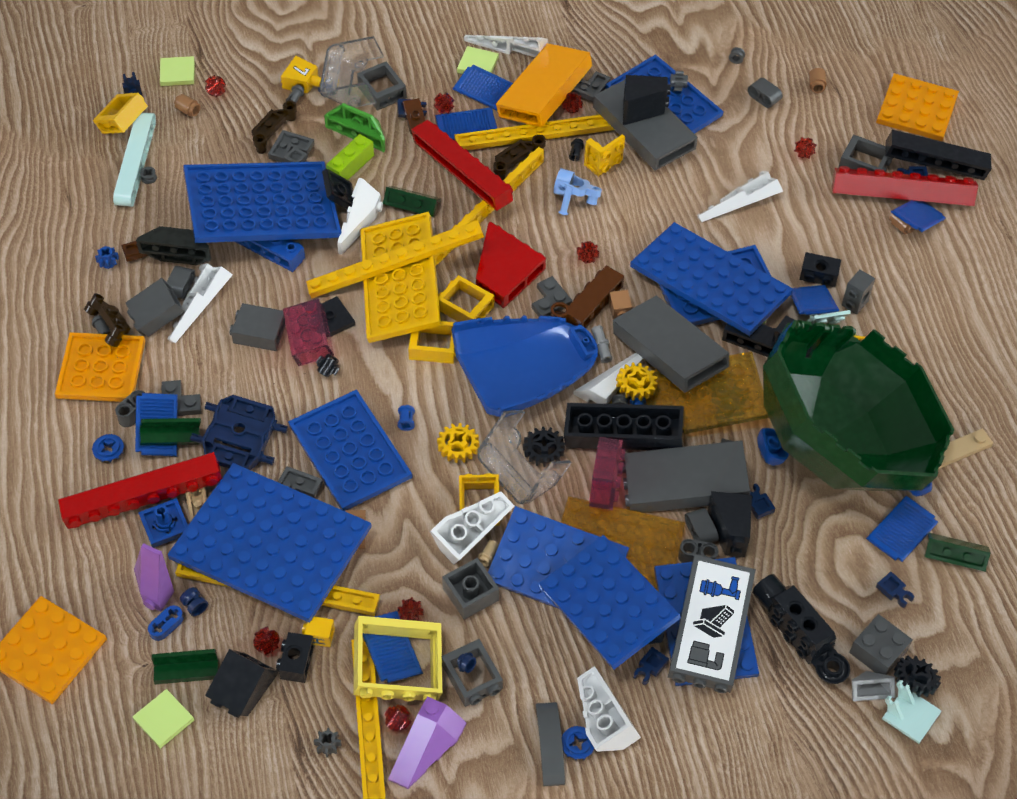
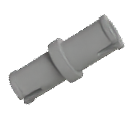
M601 325L595 326L591 331L597 343L600 360L602 363H608L612 360L608 347L609 341L605 337L603 327Z

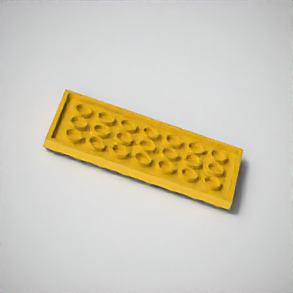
M425 212L361 228L362 261L432 237L430 213ZM435 255L363 280L366 335L369 343L441 326Z

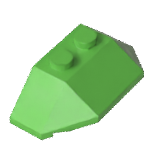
M344 103L324 115L326 128L352 139L361 134L373 141L375 149L382 152L386 150L385 137L380 122L373 115Z

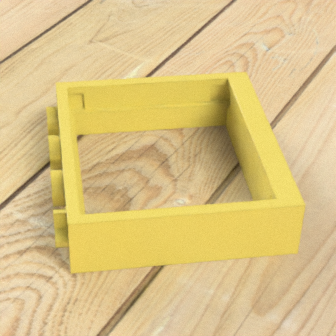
M358 616L354 625L353 695H359L362 698L381 697L384 700L396 698L407 702L414 700L425 701L428 696L438 701L443 693L441 623ZM363 633L430 639L431 688L363 683Z

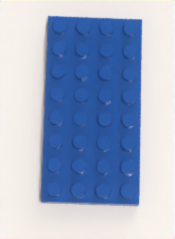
M675 222L630 262L631 268L748 336L793 292V288Z

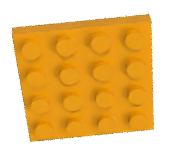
M894 73L876 123L942 142L959 91Z
M70 332L55 390L56 399L122 402L135 391L145 337L123 335L119 346L113 347L105 342L107 334Z
M40 596L0 642V672L53 705L107 638L106 635Z

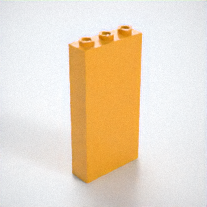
M547 43L496 103L499 117L543 127L593 66L590 52Z

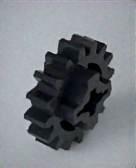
M542 426L541 431L534 428V433L529 431L528 437H524V456L529 457L530 463L536 461V466L540 463H543L544 467H546L547 463L553 466L554 460L559 462L560 457L564 456V437H559V431L553 433L551 427L548 431L545 430L544 426Z
M909 655L905 659L901 658L894 668V676L898 677L896 682L902 680L903 686L908 684L911 693L916 692L918 697L921 694L925 697H928L929 694L934 695L941 684L939 682L941 676L936 675L938 673L937 669L931 668L932 663L927 664L924 658L920 661L917 656H914L913 659Z

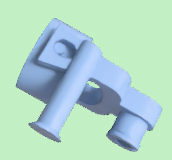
M560 168L553 190L554 194L564 196L561 209L558 211L562 215H568L567 210L571 195L580 197L588 195L586 203L597 205L598 197L601 196L602 192L601 188L590 185L588 180L576 176L575 172Z

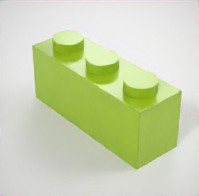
M359 134L326 164V168L349 180L374 156L373 141Z

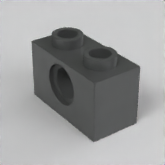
M859 269L847 284L842 306L858 314L869 301L876 278Z

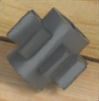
M675 71V74H671L670 84L671 87H674V91H682L683 88H687L688 75H684V71Z
M327 728V731H318L319 739H314V745L318 746L317 753L323 752L326 757L332 753L337 754V746H342L341 740L338 739V732L333 733L329 728Z

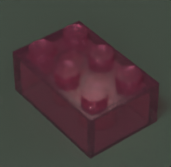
M319 298L283 309L291 355L298 366L317 361L320 355L323 357L327 354L334 356L325 309Z
M599 437L589 507L613 510L614 502L618 503L619 491L616 488L620 489L622 479L618 474L622 475L624 465L620 460L624 461L626 449L622 448L623 440Z

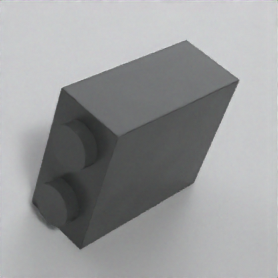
M160 278L126 302L129 309L127 313L135 321L133 324L135 329L139 333L143 332L147 337L184 312L171 285L163 278Z
M242 303L240 310L236 311V321L230 327L233 343L277 351L287 323L285 311Z

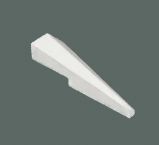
M464 36V41L509 55L511 51H515L532 57H536L548 43V39L540 37Z
M761 171L757 178L749 179L748 183L736 188L720 199L719 204L711 205L707 211L697 216L701 222L783 192L778 179L771 178L768 171Z
M208 263L199 266L200 275L193 280L194 285L188 291L182 304L184 312L181 314L179 322H174V330L167 338L169 341L176 343L233 274L222 266L212 267Z
M634 353L576 389L573 394L588 403L592 400L597 404H608L620 389V387H616V377L620 368L624 369L625 364L631 367L632 362H634L635 366H638L639 363L643 364L646 360L638 353Z

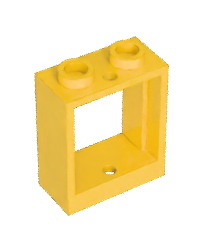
M139 93L117 94L94 118L93 122L102 134L124 133L148 106Z
M459 275L449 282L443 292L438 294L440 312L457 322L485 318L494 308L493 294ZM459 289L480 301L470 313L449 301Z
M441 321V326L411 333L408 348L409 360L454 364L456 355L452 327L455 322ZM421 333L451 335L450 348L419 346Z
M499 474L459 475L460 510L465 508L464 490L494 489V494L498 493Z

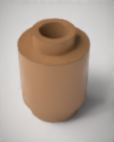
M815 68L809 72V85L814 93L823 92L827 85L826 72L821 68Z
M185 94L175 98V109L188 116H196L199 113L200 104L196 100Z
M891 214L889 218L891 224L903 234H910L915 230Z

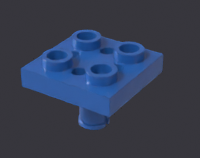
M177 498L138 512L153 548L180 538L188 526Z

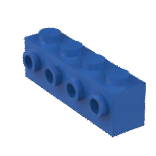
M292 240L236 242L291 272L305 259L304 247Z

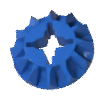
M113 434L99 437L92 446V452L96 459H100L102 462L109 461L110 463L115 458L119 459V455L123 454L124 449L122 439ZM104 445L112 448V452L106 451Z
M574 726L563 733L562 747L567 757L574 758L576 761L577 759L585 760L586 757L592 755L594 747L586 735L585 727ZM575 737L579 742H584L581 745V750L577 746H573Z

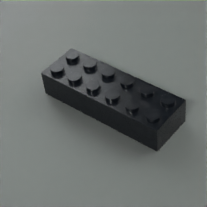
M567 403L564 427L566 448L645 451L683 447L684 406Z

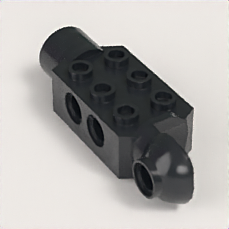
M770 574L763 578L754 587L752 593L767 609L771 624L777 627L783 633L784 639L795 647L800 658L805 659L808 664L814 665L819 678L829 684L844 682L849 677L850 664L844 656L834 649L836 635L832 628L794 585L785 587L775 574ZM828 668H833L836 672H832Z

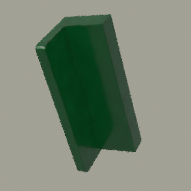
M394 186L386 187L383 200L385 205L420 214L429 212L431 217L435 216L437 203L441 202V198Z
M201 418L141 419L139 425L140 446L199 445L200 443L190 441L192 433L200 435Z
M928 533V543L924 556L986 572L991 552L987 546Z
M216 649L151 655L154 665L155 685L213 680L219 670V658Z

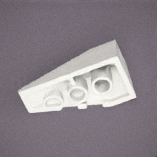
M362 178L358 179L353 190L352 207H348L347 222L343 223L342 233L337 242L338 252L341 255L361 235L360 229L368 227L383 208L380 193Z
M498 492L478 503L446 516L430 533L439 550L454 565L514 505L502 492Z
M595 666L577 678L580 699L584 709L583 717L586 722V735L597 752L624 750L641 738Z

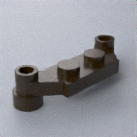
M286 101L283 104V109L275 111L271 109L252 129L253 144L256 147L257 153L263 154L266 152L267 141L286 120H296L297 105L294 101Z
M535 135L532 141L520 139L495 156L496 162L493 164L495 175H499L501 180H504L508 169L528 157L538 147L544 149L546 138L543 135Z
M94 293L84 310L90 315L97 316L100 314L111 330L107 334L105 342L113 347H118L122 341L121 337L124 334L128 335L131 328L120 314L118 308L103 301V296Z

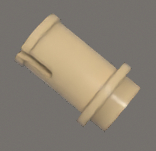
M489 540L483 552L478 555V559L485 567L491 565L499 546L496 541Z

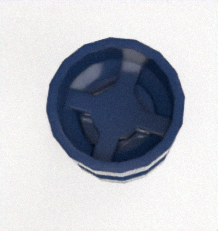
M196 587L187 589L180 596V602L188 607L187 610L193 617L202 614L209 605L206 599L200 596L201 594Z

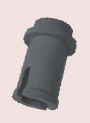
M301 85L292 87V92L286 101L297 103L299 98L304 95V88Z
M101 315L95 316L92 319V326L96 328L99 334L111 332Z

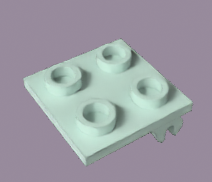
M847 310L821 315L813 314L806 321L811 322L812 325L815 322L837 324L845 320V317L851 314V312Z
M899 680L896 684L898 697L893 702L891 700L892 696H887L885 699L887 712L882 719L919 744L940 715L941 710L922 697H918L916 693H911L909 685L903 686V681Z

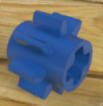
M105 246L97 250L98 255L95 256V259L99 263L100 268L110 269L117 265L116 260L119 259L118 252H115L114 247Z

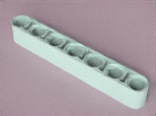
M142 112L133 122L114 190L113 202L115 206H134L141 181L140 171L145 166L156 125L155 113Z

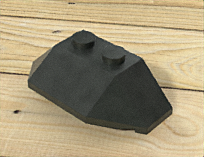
M159 226L136 239L139 253L147 254L159 261L199 265L206 261H211L209 245L207 243H195L193 230Z

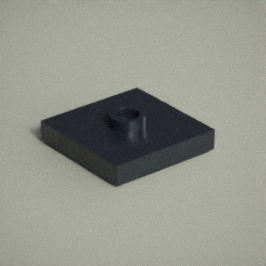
M327 168L323 170L322 174L327 198L348 210L349 206L352 207L354 199L352 198V183Z
M338 296L305 311V316L322 340L355 325V320Z

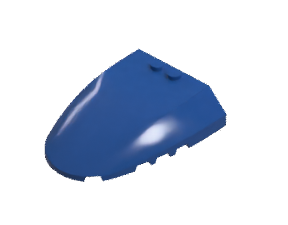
M524 315L520 319H510L509 316H505L503 319L498 320L486 317L455 322L452 327L456 358L486 413L497 417L534 406L563 391L589 372L598 356L597 343L591 333L582 325H572L566 322V318L539 316L538 319H527V316Z

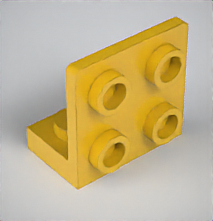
M623 134L604 147L592 138H589L585 143L584 166L597 176L608 172L615 164H619L623 160L625 136Z

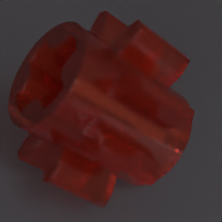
M213 75L205 80L207 83L205 90L209 95L218 97L226 92L224 89L226 83L220 76L216 77Z
M446 92L443 95L439 93L434 99L436 102L434 107L442 114L445 111L449 113L455 107L453 105L454 99Z
M575 92L568 93L566 99L562 102L563 110H566L568 113L579 112V108L583 107L581 95L579 96Z
M801 137L800 141L795 142L796 149L794 152L799 153L798 157L810 159V156L816 153L815 147L817 145L812 143L813 139Z
M591 241L581 242V247H577L578 260H582L585 264L594 263L595 258H599L598 245H594Z
M413 597L406 601L402 600V606L398 607L401 620L419 621V615H424L421 601L416 602L413 600Z
M265 627L254 634L256 637L253 640V644L259 652L264 651L265 655L279 648L280 638L275 630L269 631V628Z
M400 704L393 707L389 706L384 713L386 716V726L395 732L402 731L403 728L406 730L412 722L409 719L410 711Z

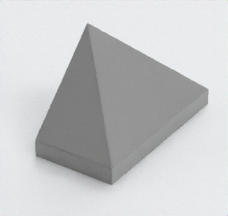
M865 671L852 679L853 701L886 699L887 696L895 698L894 676Z

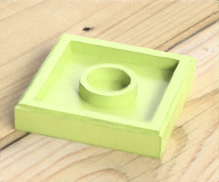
M467 46L457 67V73L463 74L467 67L472 65L492 73L499 58V53Z
M194 56L160 58V86L194 84Z
M166 689L133 716V720L161 749L194 721V717Z

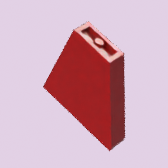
M490 221L476 275V285L493 294L494 302L505 308L546 269V257L542 253L530 248L528 244L518 240L514 235L504 231L499 225H495Z

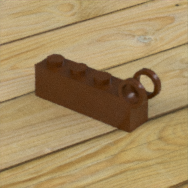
M606 265L596 273L595 278L591 282L589 281L585 285L584 290L575 296L570 305L563 302L554 303L551 306V316L566 318V322L575 326L580 324L586 328L608 304L609 292L620 291L623 288L624 275ZM561 306L564 307L566 311L554 312V308Z

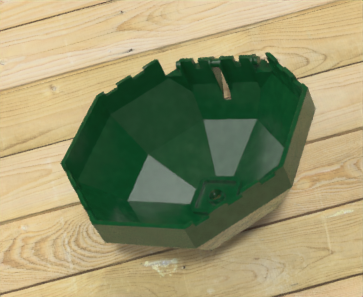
M794 320L792 323L788 322L763 365L764 407L783 450L833 489L864 491L923 490L938 476V468L942 465L945 457L944 452L948 449L950 436L954 433V428L923 367L917 362L915 364L905 358L906 353L897 346L891 347L884 341L885 337L874 329L860 341L854 337L856 329L853 326H843L841 328L840 325L825 324L823 322H815L812 325L811 322ZM812 346L809 358L805 357L807 350Z

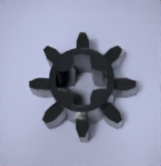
M327 354L324 357L320 355L316 361L317 371L325 377H329L332 374L336 376L340 369L338 365L339 360L331 354Z

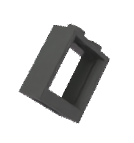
M387 61L357 73L358 86L377 111L396 103L398 99L407 98L406 85ZM387 76L394 86L377 93L370 85V82Z
M853 134L841 156L839 167L847 166L855 170L857 168H866L868 171L881 169L886 172L887 168L885 167L890 166L893 158L885 156L884 145ZM857 150L881 159V162L876 167L852 157Z
M480 639L441 656L442 667L465 707L470 704L476 705L483 698L489 695L494 696L503 689V679ZM465 653H472L475 658L480 656L493 679L467 691L454 669L458 667L457 660L459 656Z

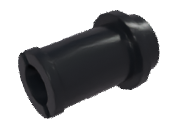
M576 138L571 142L572 148L569 159L574 161L575 156L576 161H579L581 150L584 148L583 140Z

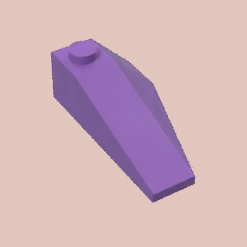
M143 543L134 567L143 604L151 610L155 608L162 611L174 593L173 585L162 551Z
M427 696L388 780L409 789L436 760L438 761L445 751L457 743L466 726V722L448 705Z

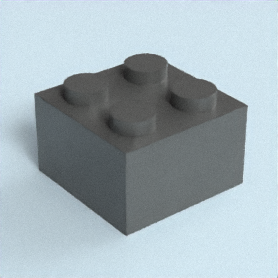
M478 558L442 576L443 590L463 619L499 601V588Z
M878 614L855 639L849 653L875 673L887 675L908 651L913 639Z

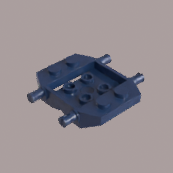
M236 395L221 399L218 405L206 402L205 410L215 412L212 422L203 436L192 433L190 441L203 445L204 455L214 452L219 466L230 468L233 463L248 470L253 469L259 462L273 465L275 457L264 455V450L272 432L276 430L286 434L288 426L277 423L272 406ZM236 427H242L245 429L243 432L240 433L234 431ZM214 440L221 441L225 444L235 445L242 449L251 450V452L249 453L226 445H222L214 442Z

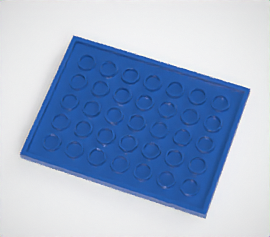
M325 162L183 165L195 243L339 238L342 232L335 203L326 196L322 171L326 169Z
M233 463L167 555L172 561L310 623L372 525L371 522Z

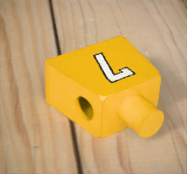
M298 56L293 58L281 75L282 89L291 90L293 86L301 85L304 88V93H309L313 86L320 87V84L324 82V78L318 76V67Z

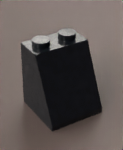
M626 75L623 98V125L665 113V107L669 106V97L667 95H670L671 91L668 77Z
M711 491L707 512L717 530L720 546L727 556L735 558L746 556L751 531L752 495Z
M229 649L205 696L211 699V704L219 708L222 706L228 708V713L234 717L249 716L279 671L244 652Z

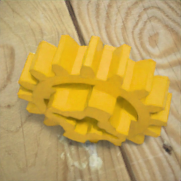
M632 362L631 367L625 364L624 369L620 368L617 374L616 387H620V393H626L625 398L632 396L633 401L635 398H638L640 401L643 400V397L649 399L650 395H654L658 385V377L653 376L655 371H648L649 366L642 367V363L635 366L634 362Z
M452 423L450 429L445 426L444 432H439V438H437L438 452H441L442 457L447 456L448 461L455 459V463H458L459 459H461L464 463L467 457L473 459V454H477L479 435L475 434V429L469 430L468 424L462 427V424L459 423L458 427H455Z

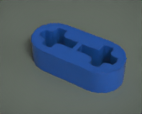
M175 605L169 606L148 625V632L153 640L160 641L165 639L183 622L184 616L181 608ZM171 614H173V615H176V614H177L178 617H177V618H174V617L170 618V615H171ZM161 628L162 631L159 633L158 631L155 632L154 629Z

